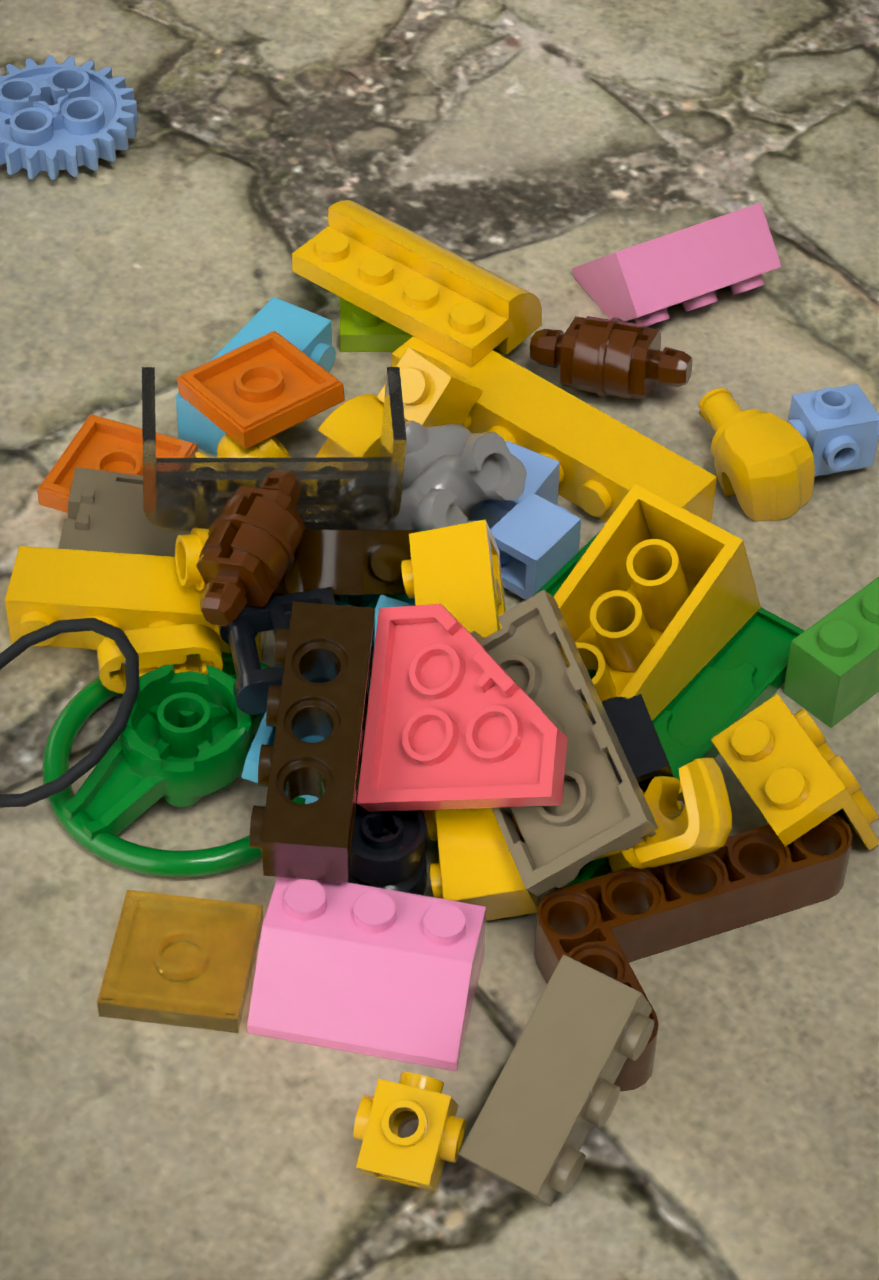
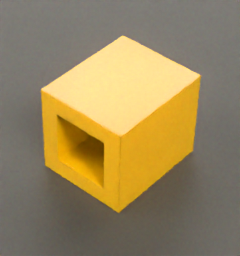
M408 347L378 394L377 399L408 421H416L424 427L447 424L462 425L483 390L440 360Z

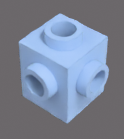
M858 384L835 388L829 387L792 395L789 416L786 422L790 423L807 440L814 455V477L873 466L879 439V414Z

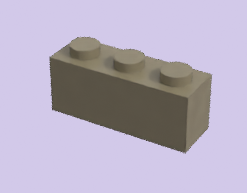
M563 954L465 1140L459 1155L476 1168L550 1207L558 1192L563 1195L568 1194L583 1169L586 1155L580 1152V1149L593 1124L597 1127H602L617 1103L620 1087L614 1083L627 1058L633 1061L637 1060L651 1037L654 1020L648 1017L653 1008L644 995Z

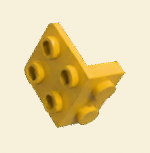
M776 694L711 739L785 847L839 810L869 851L879 845V840L870 827L872 823L879 819L878 814L860 790L862 789L847 765L839 755L835 756L827 745L826 738L805 708L793 715L781 697Z

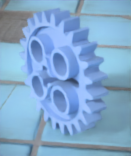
M48 56L43 65H37L31 58L26 59V68L23 69L8 64L6 65L7 75H0V166L6 163L9 175H13L24 168L28 171L29 179H34L40 171H47L50 179L56 180L59 170L66 169L70 175L77 177L79 166L85 165L89 169L96 171L99 170V158L112 162L115 161V149L128 150V138L136 137L138 113L137 101L134 100L133 88H126L123 76L113 78L112 68L110 67L95 71L93 60L85 62L82 66H76L74 56H69L63 64H56L53 56Z

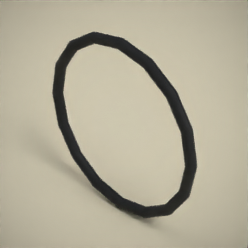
M96 618L58 620L22 636L0 653L1 670L27 648L56 635L68 632L93 631L114 640L126 659V690L114 721L90 753L51 782L22 794H0V808L26 807L64 791L102 760L126 728L140 691L139 655L122 629Z

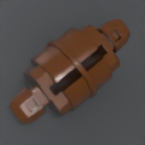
M575 316L565 333L562 330L542 329L536 331L530 341V358L540 365L557 368L560 364V383L562 386L573 387L579 391L597 393L603 398L615 396L646 400L656 381L659 386L680 387L686 385L691 378L693 361L692 357L684 351L668 347L660 351L661 332L659 329L623 322L622 319L616 317L610 320L591 316L586 318Z
M273 470L264 478L258 488L240 486L234 492L232 498L228 499L220 516L214 519L208 532L209 537L202 548L199 556L200 559L196 564L206 584L200 600V608L207 622L213 625L228 626L239 616L245 605L263 607L268 603L271 595L275 593L283 576L289 573L295 561L294 554L303 538L305 525L296 508L301 494V487L296 475L290 470Z

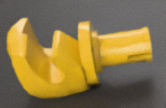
M720 387L707 392L699 402L698 407L701 411L698 412L715 432L710 450L714 459L718 481L725 497L736 495L740 507L746 516L753 521H779L796 514L802 506L810 501L813 493L815 463L814 455L807 440L790 423L770 412L766 413L764 410L758 409L743 411L727 388Z
M714 758L695 759L678 768L680 781L678 778L668 776L654 777L646 792L644 793L642 789L641 791L658 826V829L655 830L656 835L653 837L646 835L643 837L642 842L628 850L613 851L593 860L622 853L633 867L643 869L695 858L715 852L723 847L732 829V812L722 771ZM680 782L685 801L681 813L677 808Z

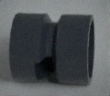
M357 804L348 883L424 896L427 887V823L424 812L422 810L368 812Z

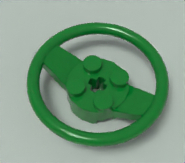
M222 652V671L216 667L206 665L207 674L192 671L175 673V667L172 664L164 665L139 677V694L126 728L120 734V737L95 766L76 794H74L72 785H70L64 791L47 798L63 828L85 849L103 860L131 871L173 878L215 875L241 868L262 859L260 848H250V835L212 848L176 851L141 846L118 837L123 830L161 797L164 796V799L173 806L188 807L197 803L202 796L230 785L243 772L246 757L253 743L252 736L257 733L265 712L250 715L238 708L233 692L237 675L231 653ZM198 654L187 655V657L197 656ZM261 663L262 669L270 668V666ZM97 677L78 692L64 707L54 722L48 735L43 755V784L57 779L69 770L72 746L83 725L103 704L120 694L110 691L102 685L100 677ZM296 797L292 801L305 804L306 799Z

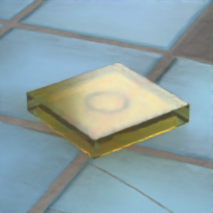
M127 890L97 1000L99 1017L239 1033L264 921L263 905Z

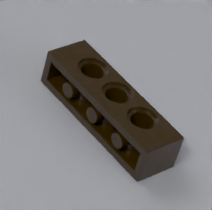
M293 602L290 627L277 628L274 667L284 669L282 686H269L266 709V725L268 727H276L274 745H261L258 765V786L268 787L266 806H253L249 836L250 848H260L262 851L263 876L348 882L375 647V608ZM320 677L331 679V681L325 683H314L310 680ZM307 736H321L326 738L320 742L309 743L301 740ZM303 795L319 798L317 801L309 804H300L292 801L296 797Z

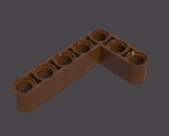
M833 814L785 847L770 824L729 836L725 845L712 853L657 867L638 869L631 866L557 889L545 895L538 906L534 949L536 964L546 984H548L564 954L641 992L651 1005L629 964L630 962L813 905L836 896L844 885L853 837L850 826L841 817ZM652 1009L648 1017L654 1020V1027L644 1051L635 1061L627 1058L614 1083L620 1087V1091L635 1090L644 1085L652 1076L659 1026L654 1009Z

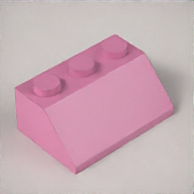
M758 203L623 249L571 269L575 280L610 320L613 317L620 318L623 322L635 319L636 324L649 326L670 318L666 307L683 302L686 312L718 301L715 290L729 285L733 295L751 290L765 284L762 276L763 273L782 266L762 205Z
M277 877L261 930L247 1032L254 1035L457 1071L484 960L486 906L348 882Z

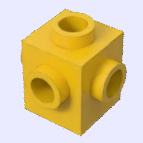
M401 1072L398 1083L378 1078L374 1096L364 1094L356 1114L353 1137L354 1139L363 1140L356 1168L367 1176L437 1193L445 1161L457 1162L466 1129V1119L456 1116L459 1105L452 1096L442 1094L444 1082L411 1072ZM412 1120H419L416 1132L409 1137L402 1138L403 1127Z

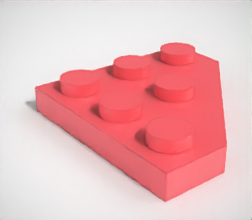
M442 604L379 608L357 804L368 812L562 805L568 737Z

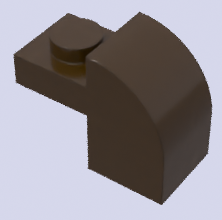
M304 530L303 538L294 554L295 561L289 573L283 576L275 593L291 594L331 587L333 595L406 594L401 564L402 560L411 559L409 534L416 533L417 530Z

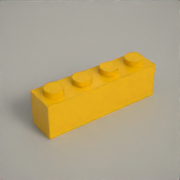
M19 546L5 597L11 644L22 636L58 620L96 618L123 631L182 624H202L211 627L218 633L222 652L231 653L229 644L222 640L218 625L207 622L201 612L200 600L204 590L198 591L195 585H181L177 575L175 557ZM93 631L61 633L33 646L92 649L98 651L99 644L106 637ZM267 631L258 632L255 637L261 662Z

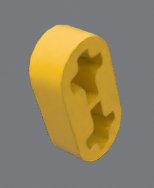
M182 624L124 630V633L139 655V677L164 665L174 664L175 673L192 671L207 674L206 665L216 667L222 671L221 643L218 633L211 627L202 624ZM106 637L99 644L97 651L99 677L102 685L107 689L124 694L126 690V663L121 662H126V659L115 641ZM198 654L197 656L187 657V655Z

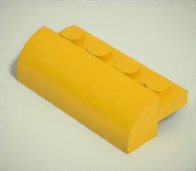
M342 200L328 207L329 226L292 253V271L470 367H473L494 348L507 355L542 326L541 303L539 298L533 293L351 200Z

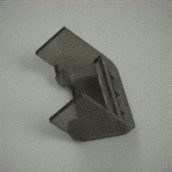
M142 367L143 510L147 520L154 526L173 532L192 531L194 527L210 529L214 519L220 516L228 499L232 498L234 492L240 486L258 488L264 478L275 469L290 470L296 475L300 483L301 494L296 508L305 525V530H375L388 525L398 516L401 508L407 442L400 367H387L380 457L156 458L155 367Z

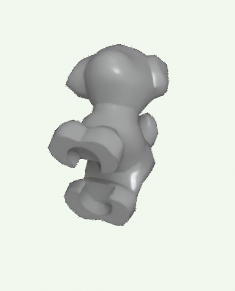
M413 420L399 424L390 430L384 442L386 451L385 467L388 481L398 493L389 502L386 517L382 514L374 515L365 524L366 530H417V532L474 522L469 521L466 514L478 502L485 500H516L523 494L526 469L523 463L510 453L504 439L495 432L472 434L463 425L458 424L424 427Z

